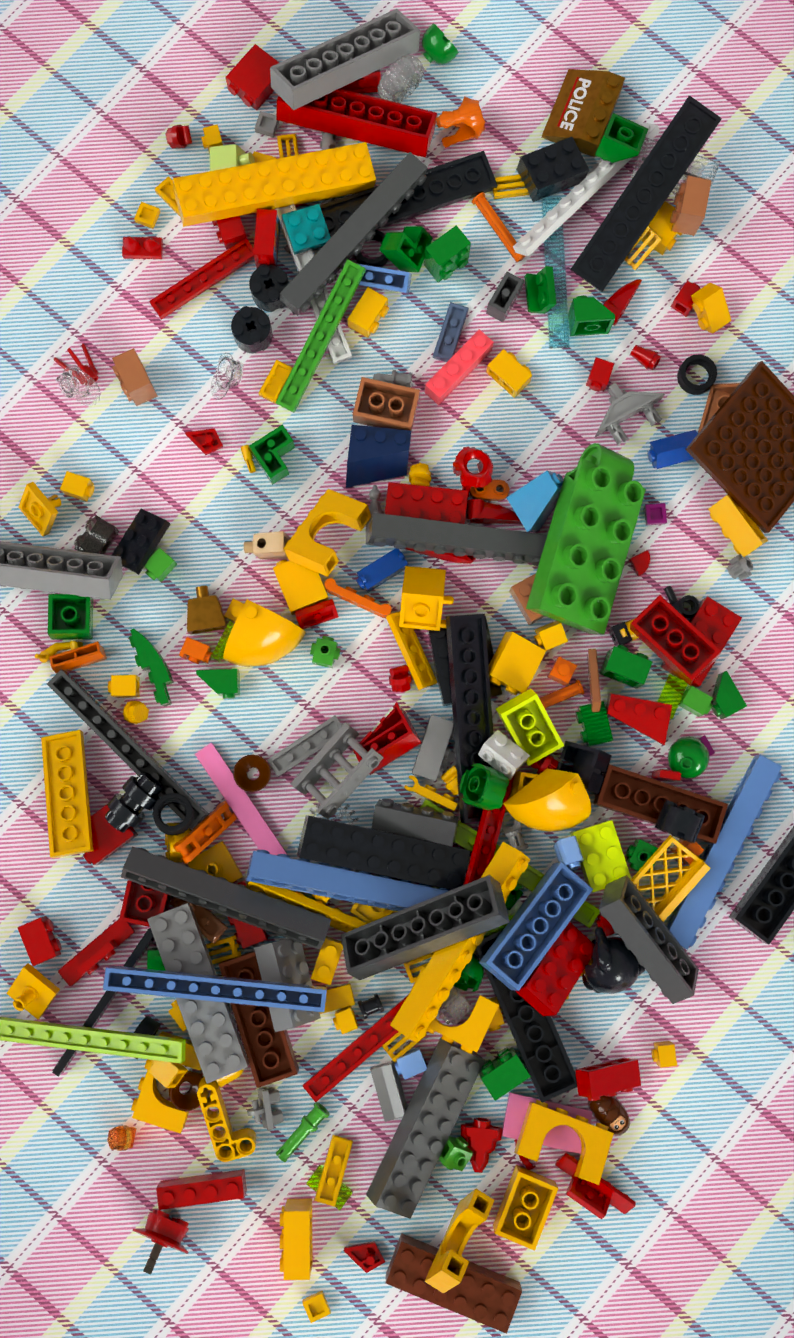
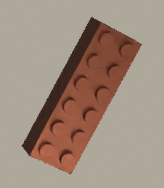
M610 764L607 772H603L604 782L600 794L595 796L594 805L656 825L663 804L666 800L678 804V806L691 808L697 813L704 815V821L697 839L716 844L728 804Z
M255 950L219 963L222 977L262 981ZM231 1003L256 1087L259 1088L297 1075L299 1067L287 1030L274 1031L269 1007Z
M401 1233L386 1272V1284L507 1334L522 1293L519 1281L469 1261L461 1283L442 1293L425 1282L439 1248Z

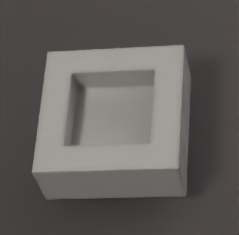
M260 111L255 125V132L274 138L279 123L276 120V115Z

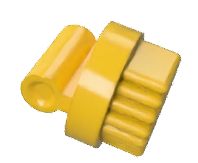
M419 462V464L417 463L410 467L409 482L411 485L430 486L431 472L428 465Z
M130 701L125 705L123 715L124 720L127 722L138 724L148 718L149 709H147L144 703Z
M454 765L442 774L441 779L446 783L445 787L448 791L450 790L455 796L458 794L457 768Z

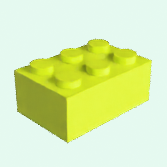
M531 688L495 708L512 741L530 755L525 762L528 766L564 746L538 695Z
M612 820L603 821L570 832L571 836H576L584 859L581 862V869L585 882L593 889L592 893L605 889L606 884L627 875L630 880L632 879Z

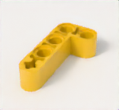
M203 1077L199 1083L197 1097L216 1157L222 1162H229L251 1155L256 1147L255 1131L250 1128H244L233 1132L217 1081L215 1080L207 1084ZM214 1106L219 1110L211 1111L209 1108ZM221 1126L224 1130L219 1131L215 1127ZM249 1140L251 1143L245 1144L242 1141ZM229 1146L231 1149L224 1150L221 1147Z

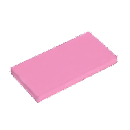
M509 1092L502 1136L518 1140L529 1102L535 1103L536 1100L540 1101V1099ZM545 1101L551 1110L555 1111L556 1107L568 1111L567 1116L576 1118V1115L589 1119L588 1124L591 1123L592 1111ZM559 1125L552 1128L543 1141V1146L581 1154L580 1138L569 1126Z

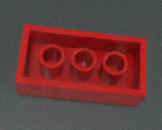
M388 482L385 514L465 524L468 491Z
M661 595L630 623V630L689 685L714 663L721 654L720 649Z
M707 596L700 602L699 610L692 615L689 622L722 652L742 617ZM665 662L662 663L661 668L685 682ZM712 663L690 686H693L695 688L701 686L702 682L706 678L714 663Z
M569 922L521 989L516 992L542 1016L557 1015L584 971L585 965L590 961L595 944Z

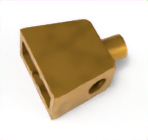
M208 586L196 587L197 598L188 599L187 632L192 635L228 629L219 598L216 595L209 596Z

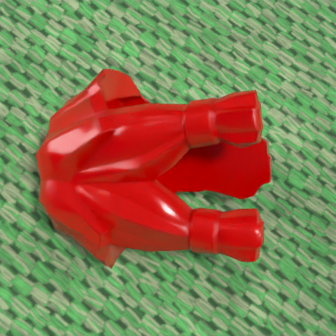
M463 447L453 462V472L456 476L460 475L462 490H467L469 497L471 487L482 488L492 482L491 476L494 467L489 455L475 447ZM471 459L480 460L477 463L479 473L474 474L467 469V463Z

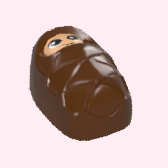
M603 1095L600 1096V1100H588V1107L598 1123L608 1126V1131L614 1133L613 1135L615 1136L626 1133L630 1126V1118L622 1103L615 1096L608 1097Z

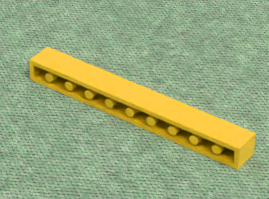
M502 842L481 878L490 875L501 885L506 903V899L516 887L519 877L527 869L530 858L523 852ZM486 932L435 951L390 1026L408 1039L419 1043L426 1035L427 1028L432 1020L437 1017L441 1005L449 997L452 987L460 979L461 972L466 964L471 961L472 954L477 946L482 943Z

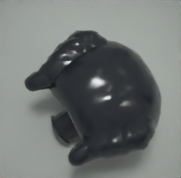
M597 927L595 929L596 939L591 941L595 944L592 951L593 962L591 965H585V975L583 974L582 976L583 984L587 989L593 990L595 993L614 994L622 992L634 984L638 976L645 971V968L638 963L632 951L627 949L622 938H607L603 928Z

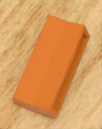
M94 642L50 656L49 659L51 668L57 674L61 669L69 672L106 660L107 657L104 647L99 642Z

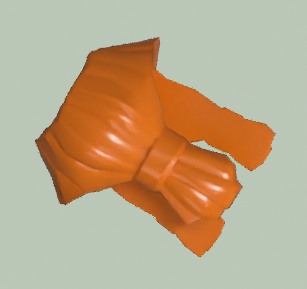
M465 96L458 109L442 111V114L436 118L439 128H449L452 125L459 128L455 135L442 138V144L445 148L471 138L477 140L486 129L479 100L470 99Z

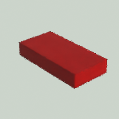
M659 769L652 772L651 778L674 782L680 781L681 773Z

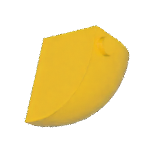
M246 599L227 640L223 658L226 662L245 667L268 665L279 661V659L291 653L302 641L306 633L302 628L286 618Z
M548 768L503 803L511 816L518 822L523 823L529 828L548 832L572 828L586 820L591 813L590 798L579 774Z

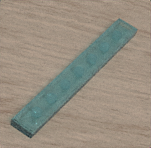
M561 197L542 198V218L562 199ZM562 224L544 241L545 266L553 267L557 302L547 312L549 349L569 348L570 346Z

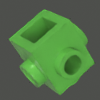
M323 636L322 639L317 638L316 643H312L310 654L313 655L312 663L314 665L333 668L334 661L339 659L341 648H337L338 643L334 642V638ZM325 649L329 650L327 653H322Z
M449 1136L439 1160L449 1170L463 1171L473 1153L467 1147L468 1142L465 1139Z

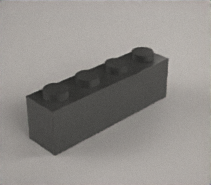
M385 798L379 799L375 805L371 829L453 846L456 839L459 816H454V813L447 811L442 813L436 812L429 807L417 808L410 803H394L393 800Z

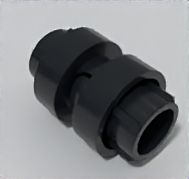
M143 772L137 778L131 776L122 786L125 791L124 795L116 793L107 804L110 810L105 814V819L120 832H125L130 826L137 828L145 819L142 811L144 809L152 810L159 799L158 793L163 787L157 779L147 772Z

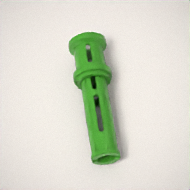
M319 1102L314 1103V1108L309 1114L302 1117V1123L282 1147L276 1151V1155L280 1160L286 1162L311 1132H316L317 1126L325 1117H329L328 1110Z

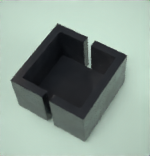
M565 741L560 758L572 763L573 767L558 762L556 770L578 773L586 791L600 794L605 778L602 776V773L607 772L612 755L596 748Z

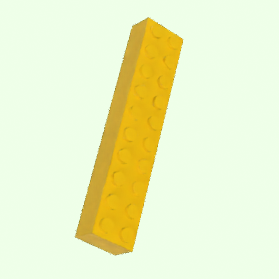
M363 142L173 178V191L183 227L257 213V209L272 210L293 204L298 205L358 193L373 188L376 183V176L367 143Z

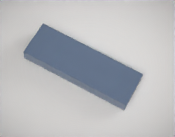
M450 302L433 353L434 359L448 362L454 355L469 307Z

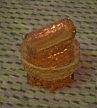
M121 1125L109 1130L107 1142L110 1149L126 1151L129 1148H133L136 1128Z

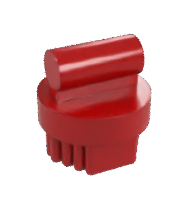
M175 125L172 128H168L165 133L167 144L172 149L185 148L188 144H192L189 125Z
M402 665L391 668L389 670L391 675L389 676V684L392 687V692L410 690L412 678L411 674L408 673V666Z
M549 754L547 757L533 763L531 767L537 768V774L539 775L547 768L556 770L558 761Z

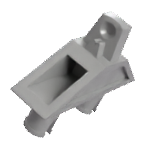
M616 382L607 389L611 396L609 398L611 405L595 437L609 431L617 446L622 441L626 442L629 438L619 424L639 412L645 414L651 426H654L656 422L659 423L662 418L653 405L660 401L665 393L626 392L625 390L621 391Z

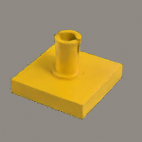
M31 482L26 484L18 508L44 537L51 531L58 514L56 507L61 506L60 498L55 500L58 497L56 494L47 498L37 485Z
M224 841L197 855L191 862L187 863L190 868L204 870L209 875L223 877L231 883L243 877Z
M28 963L23 967L6 994L14 1000L13 1006L16 1010L23 1011L25 1009L39 1020L60 989Z

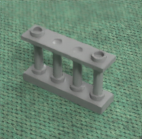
M346 722L290 783L295 789L305 795L309 792L321 804L316 811L328 820L384 758L373 748L368 752L355 740L359 733ZM349 746L362 757V760L355 767L342 756V753ZM335 761L348 772V775L341 783L328 771ZM321 777L335 789L328 798L314 786Z

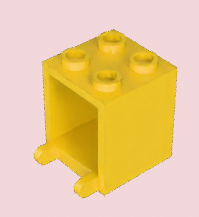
M405 566L399 627L440 631V628H446V620H441L443 604H453L454 602L453 597L444 596L446 570Z

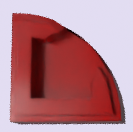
M648 550L629 559L638 577L649 567L650 553Z

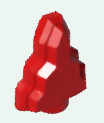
M478 1117L474 1118L473 1123L461 1124V1136L468 1142L467 1147L473 1153L470 1158L474 1172L482 1173L488 1164L489 1154L495 1150L496 1143L501 1140L503 1128L492 1126L491 1120Z

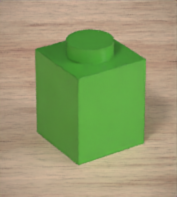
M158 548L144 567L147 569L145 573L152 580L157 578L162 582L176 567L177 563L161 548Z
M689 686L686 688L678 706L700 717L704 714L707 715L711 710L713 697L693 686Z

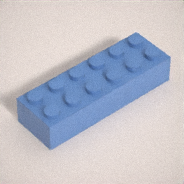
M562 862L553 863L479 963L510 990L519 991L593 889Z

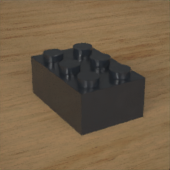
M573 137L521 156L516 169L533 202L578 185L586 178L589 172V168Z

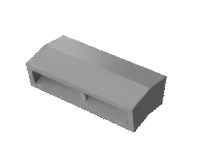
M394 1061L370 1068L385 1122L402 1118L408 1107Z

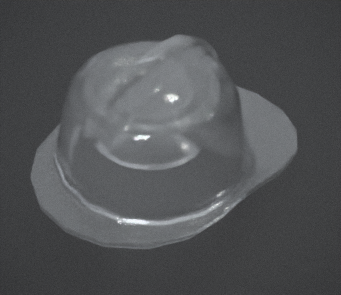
M225 352L221 355L212 379L211 394L217 400L222 399L227 394L229 388L239 385L243 377L244 364L233 360L230 353Z
M76 365L67 366L63 373L56 378L60 391L64 396L75 398L85 406L96 405L100 400V388L97 383Z

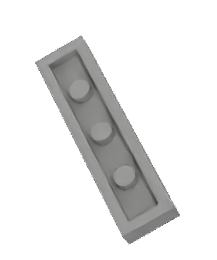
M334 715L267 759L277 777H280L321 750L341 728L340 721Z

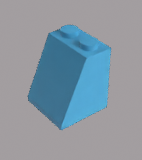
M545 471L506 497L527 532L537 533L540 531L555 508L564 480L560 474Z

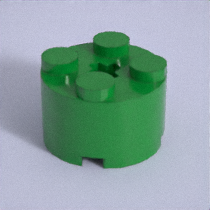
M479 763L472 765L473 768L470 771L466 770L460 782V793H463L464 797L462 800L466 804L484 810L501 808L506 789L509 785L508 777L494 768Z

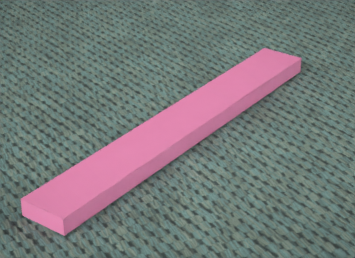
M211 742L195 753V756L258 849L266 850L272 855H288L245 790L236 784L232 771L214 744Z

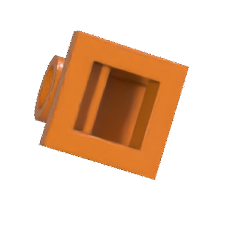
M186 637L179 656L185 660L189 656L188 660L199 664L200 661L209 664L213 652H211L212 648L210 646Z

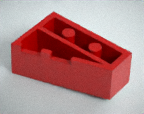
M240 216L212 221L213 226H218L219 229L216 232L219 243H224L226 250L247 238Z
M608 694L606 712L609 716L665 745L672 705L617 694Z
M397 702L388 716L380 720L377 728L373 732L370 731L359 743L368 752L373 748L384 757L379 765L371 771L370 775L422 743L406 712ZM353 749L358 761L360 762L362 760V757Z

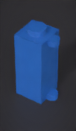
M692 430L651 441L648 458L652 462L653 468L660 469L693 460L694 458L685 449L698 435L697 431Z
M395 548L358 571L356 582L361 590L365 588L368 593L404 571L405 566H408V562L403 553Z

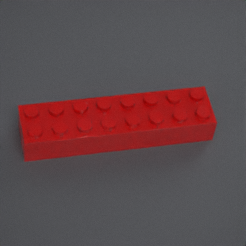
M340 88L295 110L280 96L277 99L276 120L397 151L411 152L413 155L425 158L435 131L436 112Z

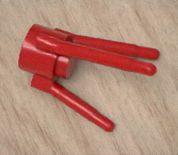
M85 344L81 346L90 367L87 365L83 366L71 348L67 349L80 368L78 370L79 375L58 358H54V361L77 379L80 385L90 386L98 380L97 374L99 372L94 367Z

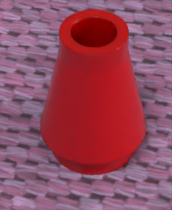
M635 345L630 353L647 370H654L661 359L658 352Z

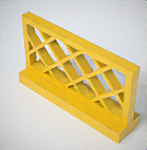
M669 835L634 875L631 881L639 891L650 890L651 898L646 899V901L651 903L653 910L664 922L711 868L702 858L695 855L673 836ZM671 843H674L677 846V854L667 855L666 849ZM682 857L694 859L689 866L682 867ZM678 858V867L667 869V859ZM663 860L664 869L653 870V864L656 861ZM678 872L679 878L674 882H668V873ZM664 874V883L654 884L653 875ZM642 877H650V885L639 886V880ZM665 888V893L662 897L655 898L654 889Z

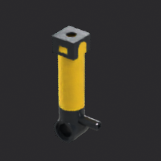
M671 586L664 588L670 602L669 604L685 618L691 617L699 610V601L694 596L687 595L677 600ZM684 602L690 604L691 611H686L683 608ZM634 619L617 624L608 630L615 647L618 645L623 646L638 639L630 630V623Z

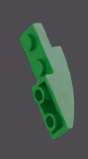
M131 629L132 636H129L132 648H136L137 655H135V661L137 666H141V669L145 671L151 670V672H148L151 684H155L156 691H154V697L156 702L164 707L171 705L166 685L172 684L174 681L166 662L146 637L135 629Z

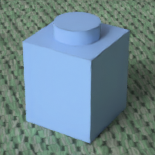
M420 1047L407 1051L403 1056L396 1058L397 1063H394L398 1075H403L404 1080L427 1069V1064Z

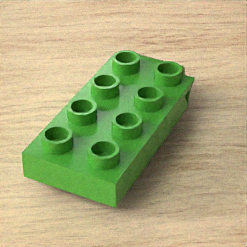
M593 443L584 450L579 459L578 466L565 474L526 609L588 634H605L646 491L638 481H632L634 463L631 459L600 444Z

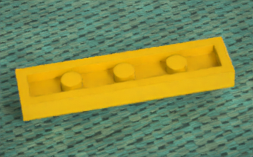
M400 611L388 615L386 619L418 690L438 683L414 629L399 627Z

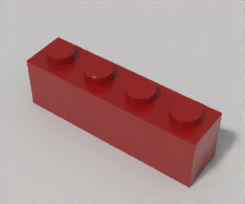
M245 1169L160 1181L156 1188L158 1209L164 1210L242 1199L247 1192Z

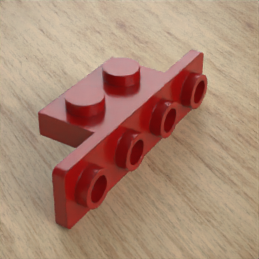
M118 919L61 967L58 973L69 986H73L87 973L91 975L100 967L98 963L103 959L107 961L115 955L116 952L114 950L134 934L135 930L128 922L119 921Z
M565 1153L556 1161L555 1165L572 1177L566 1195L598 1218L603 1219L606 1216L609 1204L623 1214H626L635 1207L636 1202L603 1178H601L599 1185L574 1176L579 1161L573 1156Z

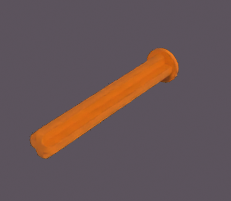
M482 192L475 196L472 204H476L516 262L521 261L525 255L515 252L513 246L517 243L485 198V193Z
M577 679L575 683L539 699L546 709L578 694L583 695L584 690Z

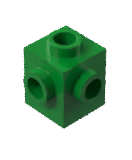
M636 839L634 844L628 847L625 854L627 856L626 861L631 863L629 867L639 871L658 848L641 839Z

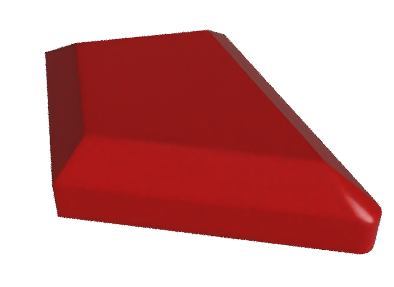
M215 428L185 432L186 436L205 455L223 447Z
M375 1241L344 1247V1252L366 1273L385 1263V1259Z

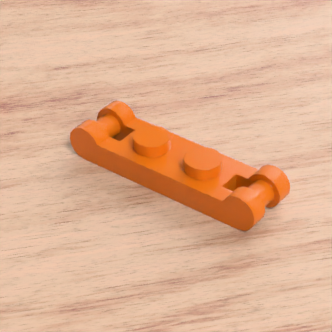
M328 578L324 583L325 589L329 594L386 619L392 613L389 604H377L374 602V598L368 595L362 597L356 594L357 591L351 587L346 586V588L338 586L332 578Z
M223 801L183 839L176 842L173 848L176 852H180L182 855L181 859L187 864L237 819V816L229 810V804ZM189 844L192 847L190 851L186 847Z

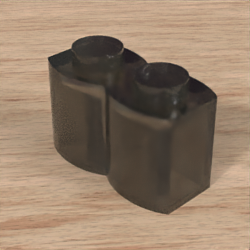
M96 515L86 523L84 534L76 538L74 549L81 552L105 555L108 547L118 535L119 530Z

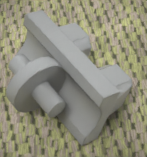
M259 1088L257 1089L259 1104L258 1100H253V1108L247 1110L248 1116H254L255 1123L261 1122L262 1118L263 1128H267L268 1131L273 1130L274 1125L284 1121L282 1111L280 1109L271 1111L270 1105L280 1102L279 1090Z

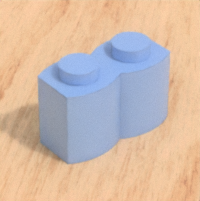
M576 836L558 840L553 846L558 862H562L572 871L578 870L584 859Z

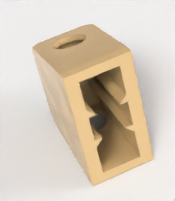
M284 531L257 533L253 535V541L244 542V552L253 553L259 559H288L284 547L291 538Z

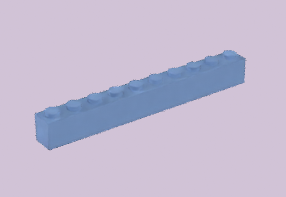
M761 754L753 757L726 809L716 844L709 843L702 856V859L711 869L675 908L666 925L679 944L687 950L689 946L692 947L696 942V933L699 928L701 929L707 919L705 915L708 909L711 910L716 902L714 898L717 892H720L725 885L724 878L727 873L733 870L735 865L733 861L736 855L741 854L745 838L751 835L754 828L752 824L755 818L758 819L762 814L763 808L761 807L764 801L770 798L772 785L777 783L782 773L780 770L782 766Z
M266 850L253 851L250 856L246 881L393 911H401L450 891V889L441 887L439 889L432 888L431 885L422 883L419 885L412 884L411 881L403 879L399 881L393 880L391 877L379 875V877L373 876L370 872L365 871L354 872L346 867L335 868L323 862L318 864L310 863V860L299 858L298 860L291 859L286 854L272 855Z
M114 965L106 967L103 990L315 1012L325 1011L327 988L320 986Z

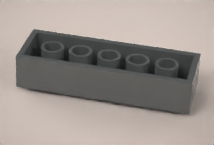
M626 875L606 884L599 906L600 913L612 925L614 932L619 934L627 949L631 950L636 956L638 963L646 969L651 980L656 982L662 994L672 1004L694 996L699 971L698 967L630 878Z

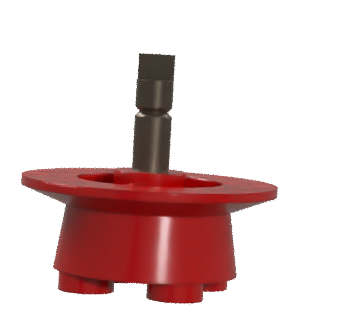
M155 1209L149 1212L145 1228H133L132 1230L151 1239L155 1243L149 1256L150 1258H148L143 1272L150 1275L162 1247H170L188 1254V1251L181 1242L189 1230L187 1228L189 1223L173 1217L172 1220H169V1214Z

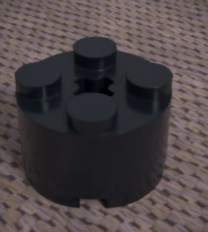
M261 264L253 272L249 281L251 295L258 308L267 312H273L286 306L280 301V293L289 284L287 274L277 266Z
M244 306L234 315L231 322V330L236 344L242 351L253 354L269 347L272 342L273 333L270 319L263 310Z
M666 800L655 828L665 833L667 831L672 836L695 844L705 816L691 808L681 807L674 802Z

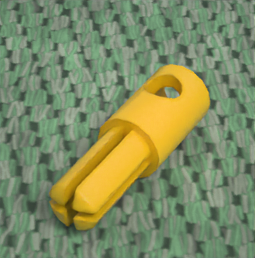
M244 445L241 447L244 461L247 463L249 473H254L256 469L252 460V453L249 445Z

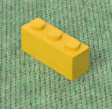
M726 495L708 509L712 520L721 526L723 535L734 544L733 548L739 555L745 557L768 541L757 524L729 495Z

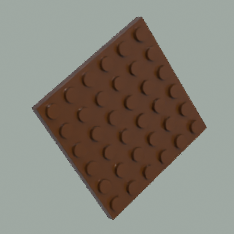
M760 361L757 362L685 450L764 533L771 531L794 502V395L766 364Z

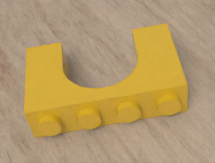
M327 489L324 495L319 498L315 507L310 510L303 523L298 526L291 539L286 542L284 551L288 559L328 577L339 560L335 550L314 541L316 534L323 527L334 523L344 524L362 531L371 518L368 504Z
M422 966V968H421V970H420V973H419V975H418V977H417V979H416L414 985L416 984V982H417V980L419 979L420 975H421L422 972L424 971L425 966ZM480 995L466 1022L458 1026H447L435 1018L427 1028V1032L434 1034L436 1031L442 1034L441 1039L451 1044L454 1041L461 1044L460 1048L470 1054L473 1051L478 1052L499 1004Z
M164 1031L159 1034V1036L186 1039ZM186 1039L185 1061L182 1065L201 1071L192 1042ZM147 1059L144 1068L147 1069L145 1078H141L138 1090H141L139 1098L134 1099L131 1111H134L132 1118L181 1134L189 1111L176 1108L172 1102L161 1096L157 1089L156 1078L148 1072L152 1067L153 1060Z
M536 1100L535 1103L529 1102L514 1153L537 1162L547 1133L559 1125L569 1126L578 1134L582 1148L574 1176L599 1185L614 1134L608 1131L609 1127L597 1122L596 1126L588 1124L589 1119L576 1115V1118L567 1116L568 1111L556 1107L555 1111L548 1108L547 1103H542L539 1100Z
M475 1189L459 1201L425 1279L427 1284L445 1293L461 1283L469 1261L462 1257V1253L474 1230L487 1220L495 1201L494 1199Z

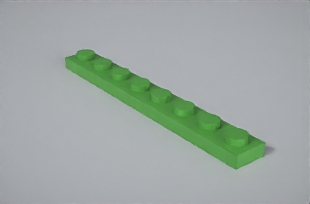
M347 259L276 401L277 405L295 413L366 271L364 267Z

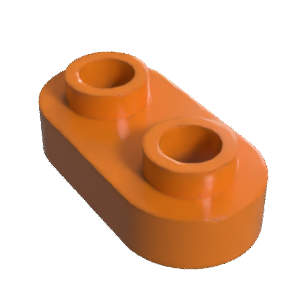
M492 480V482L483 487L484 490L481 492L477 491L475 487H471L469 490L471 497L474 499L503 501L508 497L510 488L503 480ZM502 487L503 492H498L496 488Z

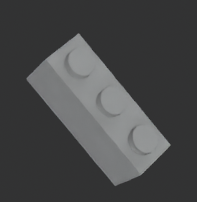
M434 715L430 716L411 774L432 781L441 778L444 770L441 763L443 758L447 759L450 751V747H447L449 739L453 740L454 738L452 721Z

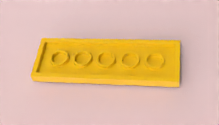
M76 730L41 737L50 858L54 859L93 851L83 731Z

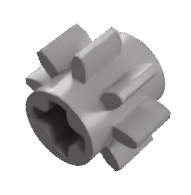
M738 555L729 560L730 565L727 568L732 578L736 579L739 577V580L742 581L752 575L750 571L753 570V564L747 556L742 558L741 555Z

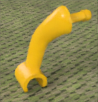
M80 641L57 642L40 654H35V658L40 659L42 663H46L50 660L49 657L55 655L58 651L82 647L83 643Z

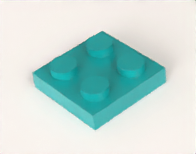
M319 204L282 214V221L294 255L322 247L331 238Z

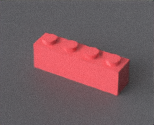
M479 329L425 384L424 393L437 405H440L492 351L494 342Z

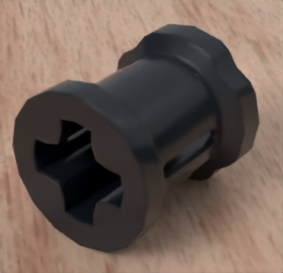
M377 993L374 994L373 998L366 1001H358L364 1019H367L368 1015L377 1011H384Z

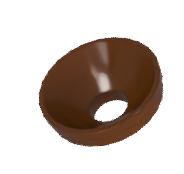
M258 755L244 756L239 759L234 767V780L245 791H260L269 783L271 777L270 766L264 758ZM257 768L259 770V777L256 780L248 778L247 773L249 769Z
M189 1070L175 1088H169V1098L176 1108L183 1111H191L200 1106L197 1091L203 1076ZM183 1082L190 1083V1089L186 1093H180L179 1087Z

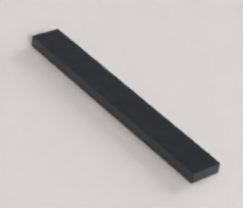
M151 928L146 931L123 967L135 968L154 940ZM106 991L82 1027L94 1028L118 992ZM67 1049L52 1070V1073L58 1077L64 1073L79 1050Z

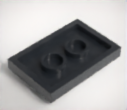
M141 508L115 548L112 556H120L122 567L139 575L169 528L170 523Z

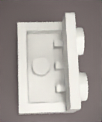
M499 730L483 744L478 753L485 762L496 770L501 771L509 780L513 778L516 771L530 757L527 752Z

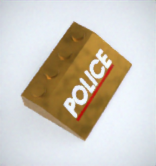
M568 69L541 138L557 143L573 137L581 153L595 157L601 138L621 93L625 77L609 71Z

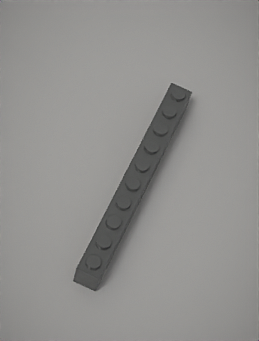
M409 152L281 291L280 301L297 316L301 312L305 313L311 306L310 302L314 297L317 299L321 296L324 286L327 283L331 284L336 279V273L343 269L347 259L349 260L353 255L357 256L363 249L362 245L366 241L370 242L373 239L378 227H384L389 220V215L391 213L395 214L402 205L400 203L404 199L408 200L414 193L413 189L425 182L428 167Z
M373 513L369 520L368 543L378 547L389 545L394 546L396 549L413 548L419 552L429 550L434 551L436 554L454 553L455 556L470 555L476 559L486 557L493 558L495 561L510 560L516 564L527 562L538 566L547 535Z
M61 669L47 683L138 776L143 772H147L160 782L163 787L158 793L160 798L169 793H179L191 802L194 811V821L190 826L191 829H194L209 815L68 672ZM179 803L168 804L184 821L186 817L185 808Z
M132 847L122 869L121 878L319 950L325 941L331 919L326 918L321 913L307 911L306 908L288 904L283 899H274L267 896L264 892H255L244 885L233 884L223 877H214L204 870H195L184 863H176L168 860L165 856L149 853L143 848Z

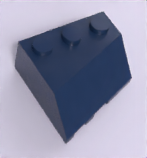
M351 425L346 489L361 484L366 485L380 480L385 481L407 476L411 431Z

